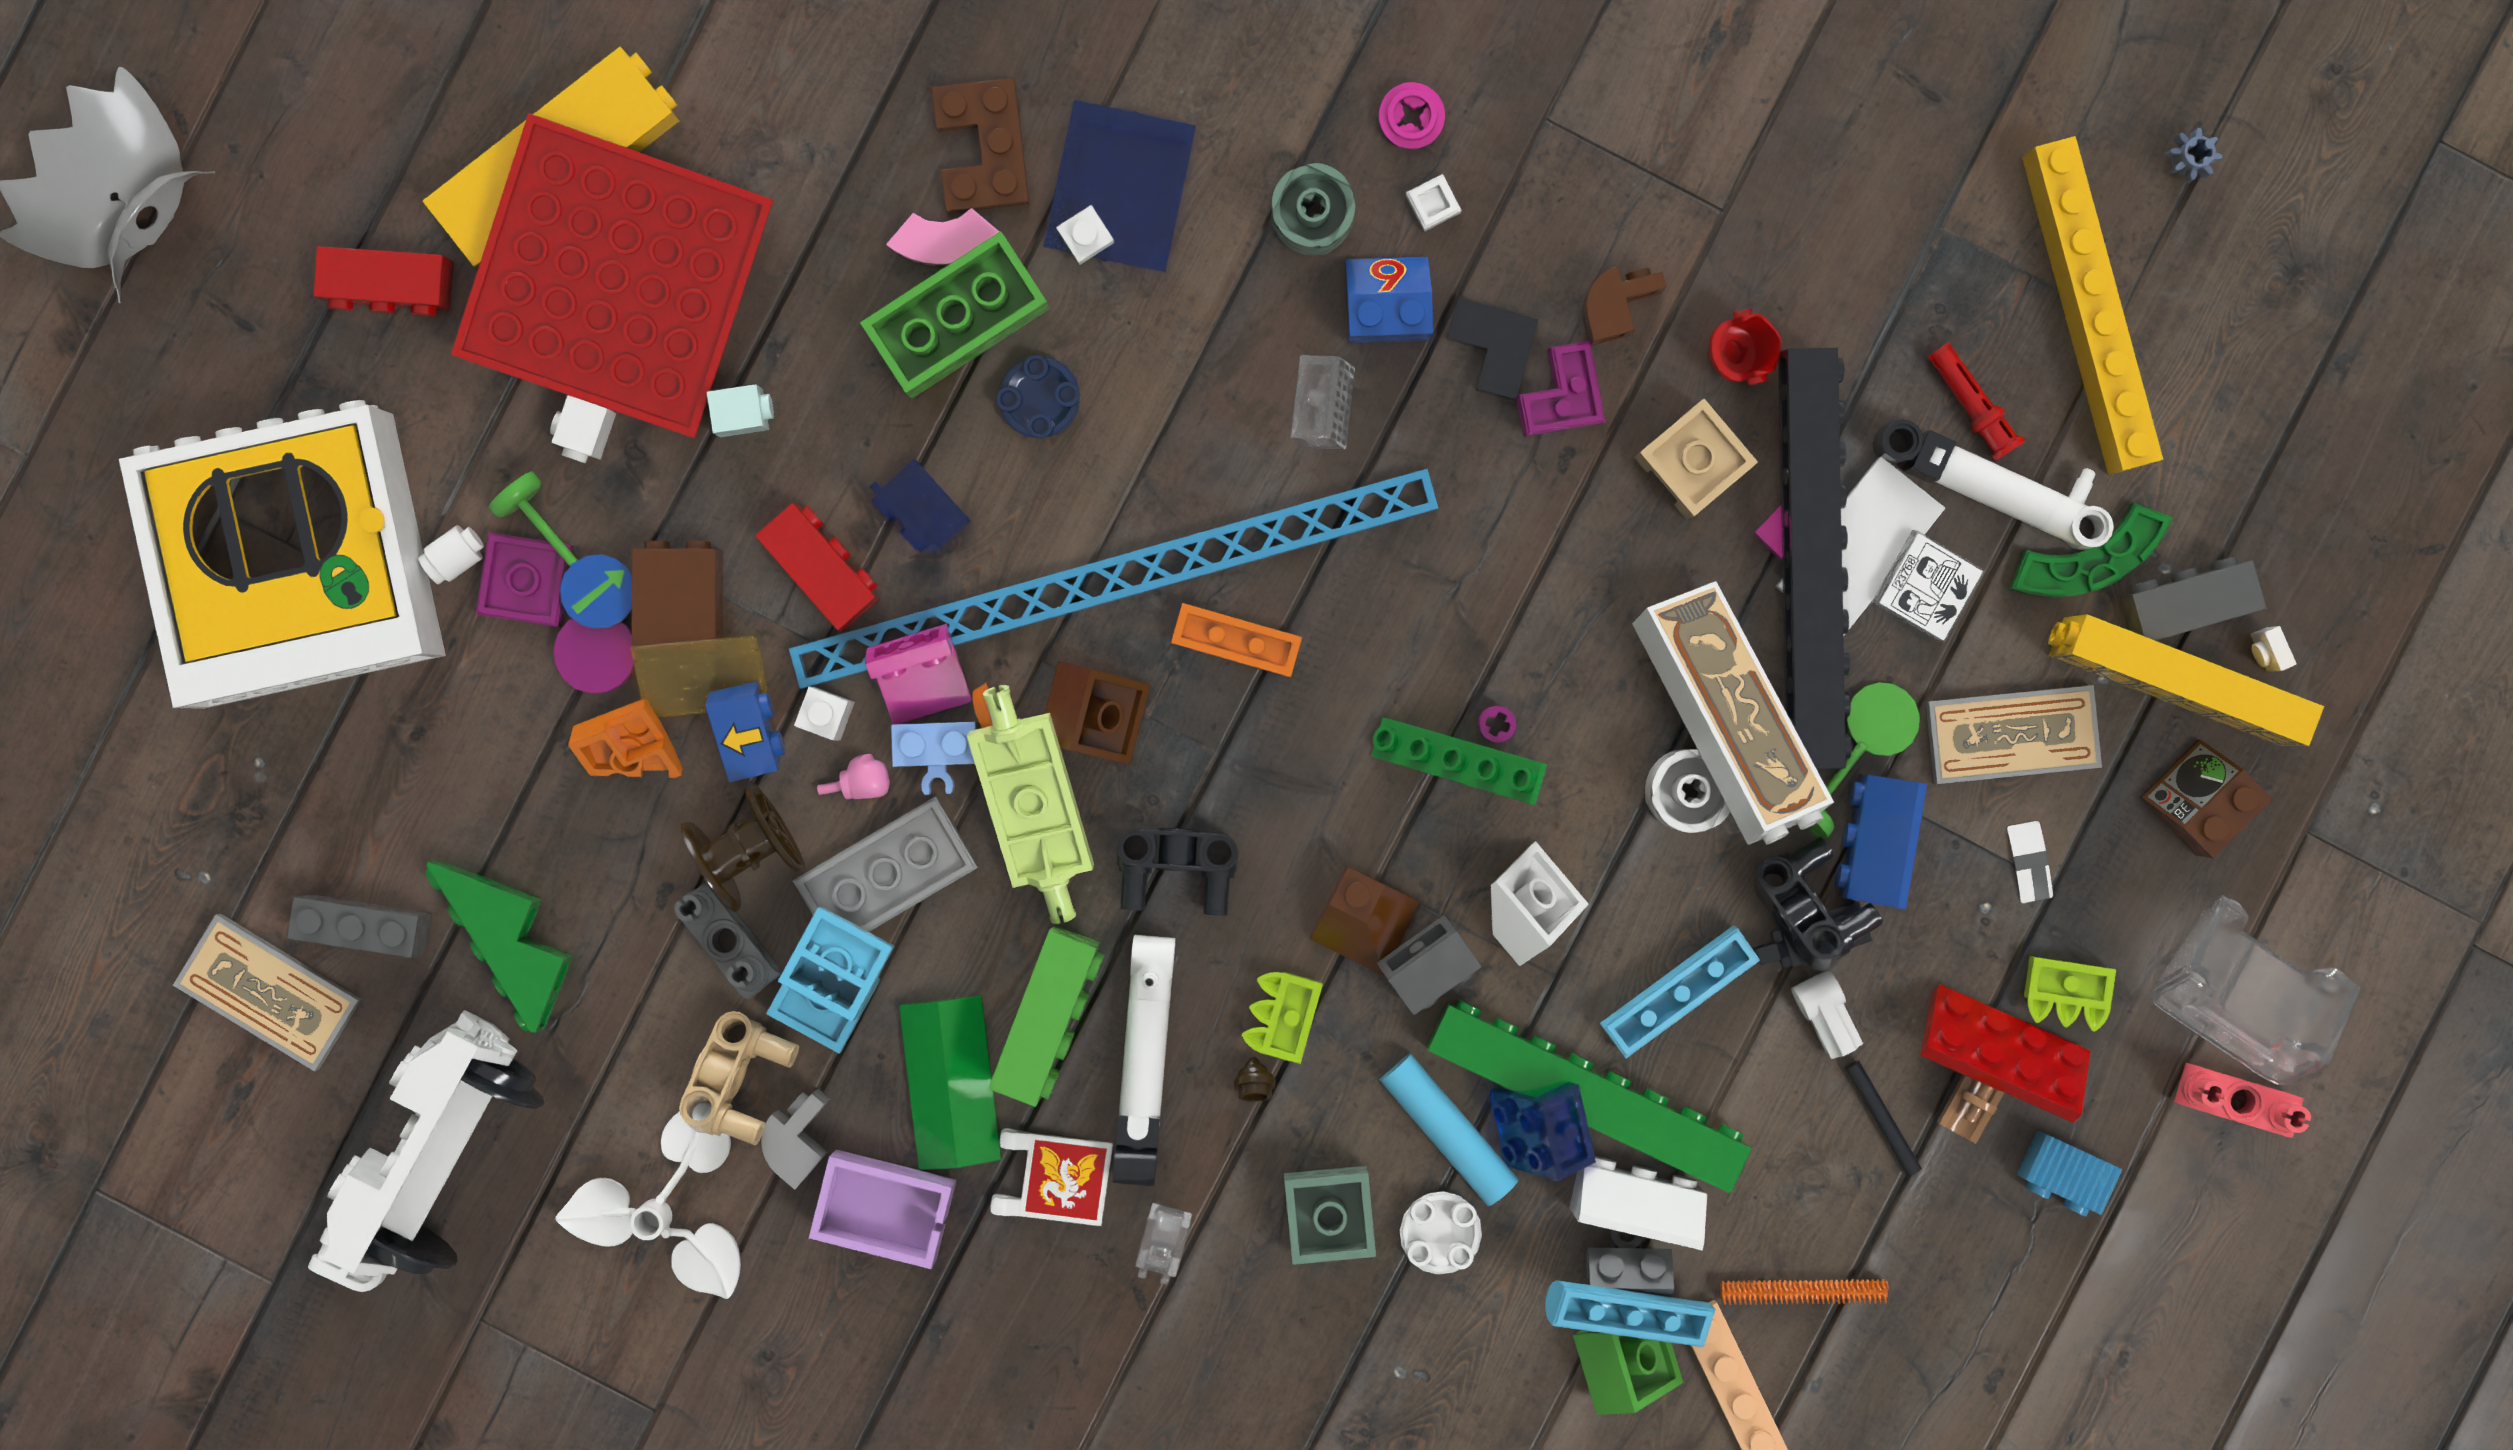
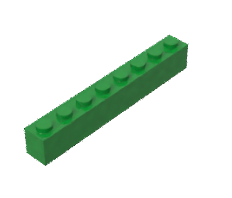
M1459 999L1456 1006L1446 1002L1425 1046L1429 1052L1731 1194L1752 1150L1749 1145L1742 1141L1745 1134L1725 1124H1721L1719 1130L1704 1123L1707 1116L1687 1106H1684L1682 1112H1679L1667 1106L1669 1098L1651 1089L1646 1088L1643 1095L1629 1088L1631 1080L1609 1070L1606 1077L1592 1071L1594 1063L1577 1054L1571 1053L1569 1059L1554 1053L1556 1045L1539 1036L1534 1035L1531 1041L1516 1035L1519 1027L1496 1017L1494 1023L1479 1017L1481 1009Z

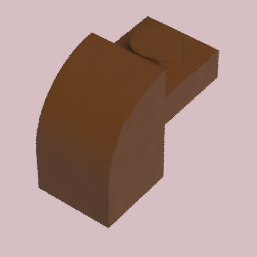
M1615 266L1602 273L1587 291L1582 305L1583 324L1591 346L1628 337L1635 331L1627 302L1661 294L1667 288L1663 271L1651 274L1650 268L1640 269L1626 274L1627 281L1622 282L1619 268Z

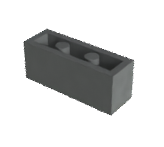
M2232 556L2211 562L2212 571L2198 574L2195 567L2171 574L2173 582L2158 586L2156 579L2131 585L2133 593L2120 597L2129 630L2156 641L2267 609L2253 560L2238 563L2237 557Z
M311 894L293 897L287 939L414 958L426 954L432 913Z

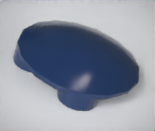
M1032 355L1018 361L1007 370L1000 383L997 403L1001 409L1002 416L1012 429L1026 437L1043 439L1058 435L1071 425L1079 410L1080 391L1075 376L1066 365L1051 357Z

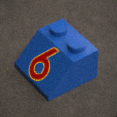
M1428 257L1345 259L1348 343L1431 340L1433 336V305Z

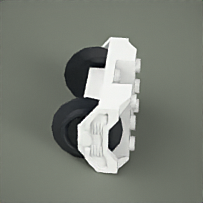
M464 1010L457 1022L429 1038L422 1048L414 1046L404 1061L400 1062L389 1082L390 1085L396 1087L390 1100L416 1112V1114L411 1115L400 1135L402 1140L395 1152H391L389 1157L369 1148L362 1158L354 1155L349 1165H346L342 1174H339L327 1195L328 1198L334 1201L327 1212L328 1249L322 1259L352 1274L378 1277L380 1273L394 1275L397 1269L413 1274L426 1275L433 1268L449 1269L456 1265L458 1262L457 1253L445 1240L422 1226L480 1118L492 1097L525 1108L537 1109L544 1105L543 1096L534 1088L536 1082L535 1074L514 1059L517 1050L508 1043L510 1038L494 1024Z

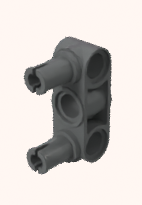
M707 881L696 890L686 893L682 900L676 902L674 906L676 916L682 920L725 975L728 982L746 1000L753 998L782 974L778 964L739 914L725 906ZM726 929L732 930L737 939L736 946L730 952L725 951L720 944V936Z

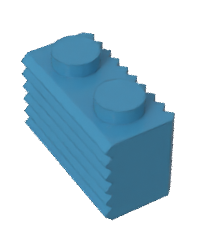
M2037 1130L2017 1175L2028 1181L2025 1189L2046 1199H2049L2051 1193L2066 1198L2063 1204L2064 1207L2086 1217L2089 1210L2102 1215L2122 1169Z

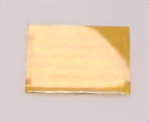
M757 635L631 646L630 648L641 699H647L658 718L708 714L705 705L709 692L758 681L762 694L768 693L770 696Z

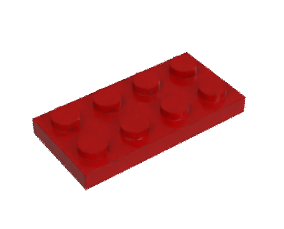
M1941 984L1936 987L1931 995L1920 1056L2072 1123L2082 1115L2090 1050Z

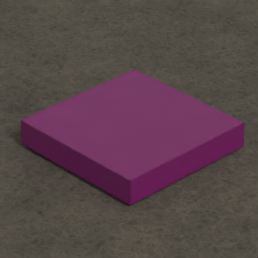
M488 532L476 614L561 627L564 606L561 603L560 586L563 576L570 566L548 541ZM565 544L566 547L573 553L574 546Z

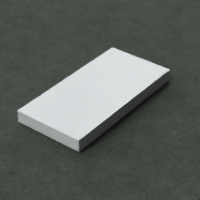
M1878 457L1848 494L1846 507L1841 509V525L1846 526L1848 534L1847 548L1842 550V567H1846L1848 571V589L1846 592H1843V609H1847L1849 614V629L1902 564L1917 535L1921 534L1924 536L1945 510L1943 505L1882 457ZM1783 578L1775 586L1782 593Z

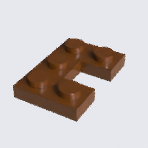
M1009 78L932 87L936 129L938 132L977 127L979 132L982 165L941 170L947 214L967 212L971 208L977 211L1029 205L1015 79Z

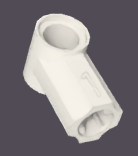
M1830 970L1824 971L1791 988L1799 1009L1804 1017L1811 1021L1825 1052L1831 1060L1845 1056L1863 1044L1844 1006V1003H1846L1844 993Z

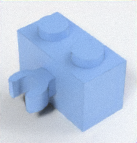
M955 722L891 725L893 767L928 765V773L923 777L921 783L924 795L931 794V782L935 778L943 779L946 785V794H952L955 783L952 775L947 772V765L975 764L967 736L969 731L980 729V723Z

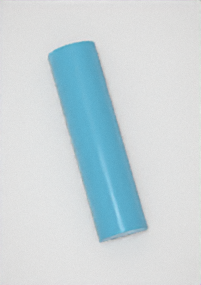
M1733 925L1600 1022V1025L1622 1055L1628 1058L1751 968L1760 959L1739 929Z
M1410 1052L1379 1078L1383 1086L1487 1206H1491L1499 1201L1517 1184L1519 1179Z
M1559 1280L1552 1282L1545 1302L1546 1316L1552 1326L1704 1347L1716 1310L1708 1302Z

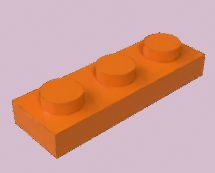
M1182 603L1171 643L1291 677L1302 637Z

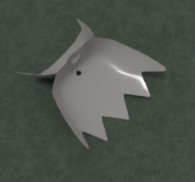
M118 67L114 92L97 91L71 85L66 87L73 127L29 132L28 135L37 177L0 181V191L17 222L13 227L2 230L0 237L24 251L67 265L81 268H96L110 264L118 301L121 303L120 282L125 260L157 241L174 218L180 203L184 183L198 174L215 173V171H182L177 142L157 106L139 82L126 69ZM118 193L120 200L111 201V194ZM145 207H155L157 210L155 222L145 229L139 228L136 224L138 213Z

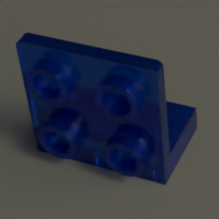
M913 459L885 486L876 481L870 486L876 494L871 499L873 504L886 518H890L893 522L898 518L902 522L904 527L899 532L913 548L918 549L920 552L926 549L936 554L972 522L916 459Z
M1567 1082L1538 1097L1499 1087L1490 1090L1492 1116L1497 1123L1501 1141L1500 1151L1508 1167L1554 1181H1560L1596 1163L1578 1084Z

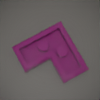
M1590 341L1547 349L1554 389L1516 396L1523 438L1605 423Z

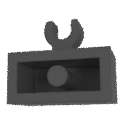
M1612 1230L1609 1238L1612 1248H1588L1583 1263L1584 1284L1672 1297L1674 1292L1672 1249L1639 1248L1643 1239L1642 1236L1633 1235L1631 1242H1625L1620 1239L1619 1231Z

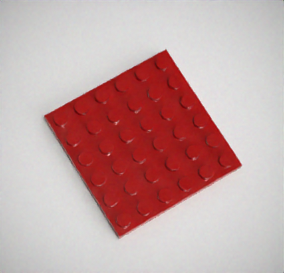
M528 113L451 355L696 438L708 402L707 392L712 390L774 200Z

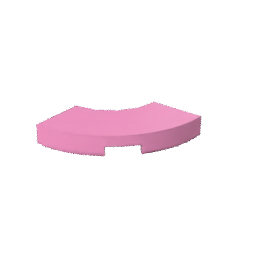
M972 208L961 217L947 222L927 221L912 213L886 245L897 254L916 263L930 266L949 265L999 231Z

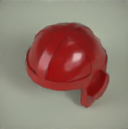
M1752 308L1733 312L1734 319L1722 322L1712 332L1707 352L1708 360L1718 374L1730 382L1747 380L1748 385L1767 382V375L1775 370L1781 354L1782 339L1779 332L1762 314H1753Z

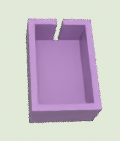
M836 1149L828 1159L809 1239L932 1269L939 1253L946 1225L944 1221L949 1213L957 1180Z

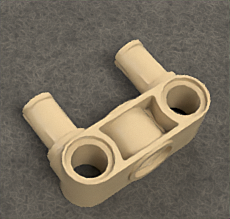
M732 1011L725 1013L716 1022L705 1048L695 1063L691 1079L680 1102L679 1110L681 1117L697 1132L709 1135L715 1134L717 1136L724 1133L747 1143L757 1145L764 1132L765 1123L733 1110L731 1102L744 1080L751 1058L760 1056L791 1068L797 1057L799 1045L767 1033L766 1027L762 1026L759 1022L749 1019L741 1012ZM738 1025L746 1027V1034L742 1040L735 1043L727 1041V1035L731 1028ZM701 1102H710L712 1109L709 1116L704 1120H694L692 1114L696 1105Z

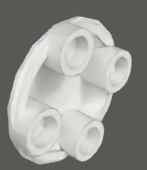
M1445 1191L1428 1193L1414 1201L1405 1212L1400 1227L1401 1246L1410 1262L1421 1270L1434 1274L1453 1273L1459 1269L1469 1267L1473 1262L1474 1255L1478 1251L1482 1237L1480 1219L1474 1207L1461 1196Z

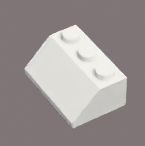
M1592 1156L1591 1162L1580 1160L1569 1206L1578 1222L1703 1250L1707 1193L1701 1187H1697L1698 1181L1696 1179L1675 1174L1672 1181L1656 1177V1170L1633 1165L1632 1171L1616 1168V1161L1598 1156Z

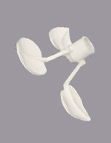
M701 1102L696 1105L692 1114L693 1119L699 1121L707 1118L711 1113V1103ZM680 1111L670 1119L663 1130L661 1150L667 1159L681 1162V1164L656 1199L646 1201L638 1209L629 1208L630 1195L622 1184L609 1178H596L581 1186L555 1218L563 1228L574 1236L599 1246L609 1247L622 1244L632 1234L642 1240H652L660 1234L663 1238H668L669 1236L685 1237L686 1240L678 1243L672 1253V1269L678 1280L690 1289L714 1294L724 1299H728L736 1288L741 1267L738 1245L729 1231L714 1223L704 1224L697 1230L695 1235L688 1229L669 1227L672 1221V1211L666 1203V1199L686 1172L688 1165L699 1173L711 1172L725 1162L731 1147L729 1135L722 1133L720 1136H717L715 1134L709 1135L697 1132L683 1120Z

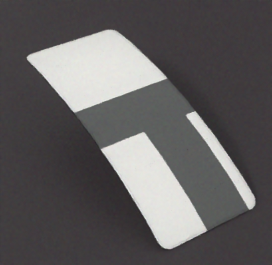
M2033 821L2008 826L2007 831L2016 867L2020 901L2027 903L2052 898L2051 876L2040 823Z

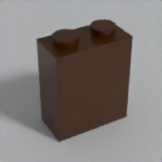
M644 541V549H632V649L723 650V551L711 549V542L686 541V549H670V542Z

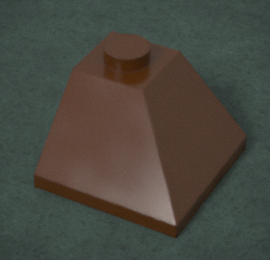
M1346 865L1310 940L1384 976L1377 962L1398 948L1420 901Z

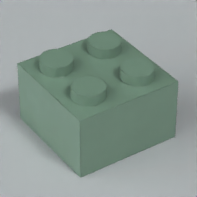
M1367 1166L1284 1173L1292 1265L1376 1257Z

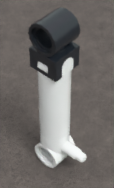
M1895 420L1880 428L1874 436L1873 449L1876 456L1884 458L1891 465L1908 461L1904 472L1928 483H1939L2060 538L2073 549L2084 550L2099 547L2112 536L2114 526L2109 513L2101 507L2084 504L2096 475L2091 469H2083L2080 477L2075 482L2070 496L2067 497L1955 446L1956 441L1932 430L1922 433L1919 427L1909 420ZM1892 432H1899L1906 439V449L1903 453L1896 452L1891 448L1889 438ZM2083 517L2091 520L2094 525V534L2090 539L2085 538L2079 529L2080 521Z
M1134 935L1113 1183L1153 1187L1155 1185L1176 938Z

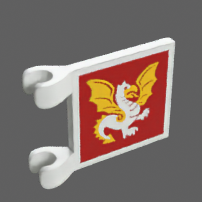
M1010 1128L1002 1129L1000 1136V1146L1002 1148L1028 1150L1021 1198L1005 1194H994L991 1199V1213L1002 1216H1023L1101 1226L1113 1143L1030 1133Z

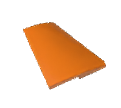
M646 698L573 726L568 746L590 776H609L619 773L627 777H642L643 771L667 770L669 778L682 776L683 768L662 723Z

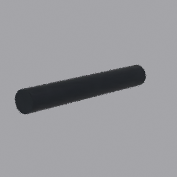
M1859 1060L1845 1067L1846 1072L1906 1175L1912 1176L1922 1169L1862 1064Z

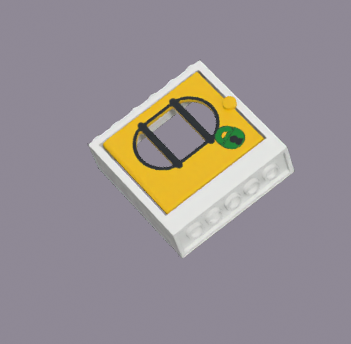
M364 400L350 401L340 404V411L325 414L323 409L304 411L298 414L299 420L283 423L282 418L267 419L256 423L258 429L242 432L240 427L226 428L216 431V438L201 441L199 436L180 438L174 441L175 447L160 450L158 445L133 449L134 456L119 459L173 708L205 709L446 656L429 576L418 561V557L424 553L392 413L378 409L377 405H366ZM356 430L359 431V435H360L361 445H362V449H363V454H364V458H365V463H366V468H367V472H368V477H369V481H370V486H371V491H372V495H373V500H374L375 508H373V504H372V499H371V495H370V490H369V486H368L367 476H366V472H365V467H364V463H363L362 453H361L360 444H359L358 435H357V431H356ZM302 466L316 471L325 478L336 493L340 504L341 528L335 545L323 560H320L300 472ZM283 468L300 539L304 565L299 568L251 578L248 572L229 482L235 478ZM211 486H214L233 571L232 580L218 575L207 566L199 555L193 538V517L196 507L202 496ZM379 532H381L382 541H383V546H384L385 555H386L387 564H388V569H389L390 578H391V582H392L393 592H394L395 601H396V605H397V610H398V614H399V617H398V618L389 619V620L380 621V622H375V623L366 624V625L357 626V627H352V628L343 629V630H339V631H334V632H330V633L320 634V635L311 636V637H307V638H302V639H298V640L288 641V642L279 643V644H275V645L265 646V647L256 648V649H252V650H247V651H243V652L233 653V654L224 655V656H220V657H215V658L206 659V658L214 657V656H218V655L228 654V653L237 652V651H241V650H246V649H250V648L260 647V646L269 645V644H273V643H278V642H282V641L292 640V639L301 638V637H305V636L315 635V634L324 633V632H328V631H333V630H337V629H342V628H347V627L356 626V625H360V624H365V623H369V622H374V621H379V620L388 619V618H392V617H397L396 610H395V605H394V600H393V596H392V591H391V587H390L389 577H388V573H387V568H386V564H385L384 554H383L382 545H381L380 536H379Z

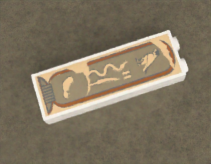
M1715 581L1646 608L1633 622V626L1747 844L1750 845L1763 839L1766 845L1788 835L1789 831L1787 828L1798 824L1799 828L1803 830L1824 819L1821 812L1834 803L1717 582Z

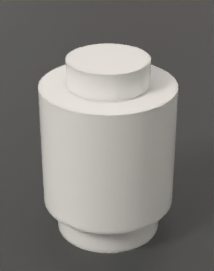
M456 525L424 548L425 553L418 557V561L427 575L436 584H440L444 580L450 582L483 559L480 550L484 548V545L470 527L463 530L460 526Z

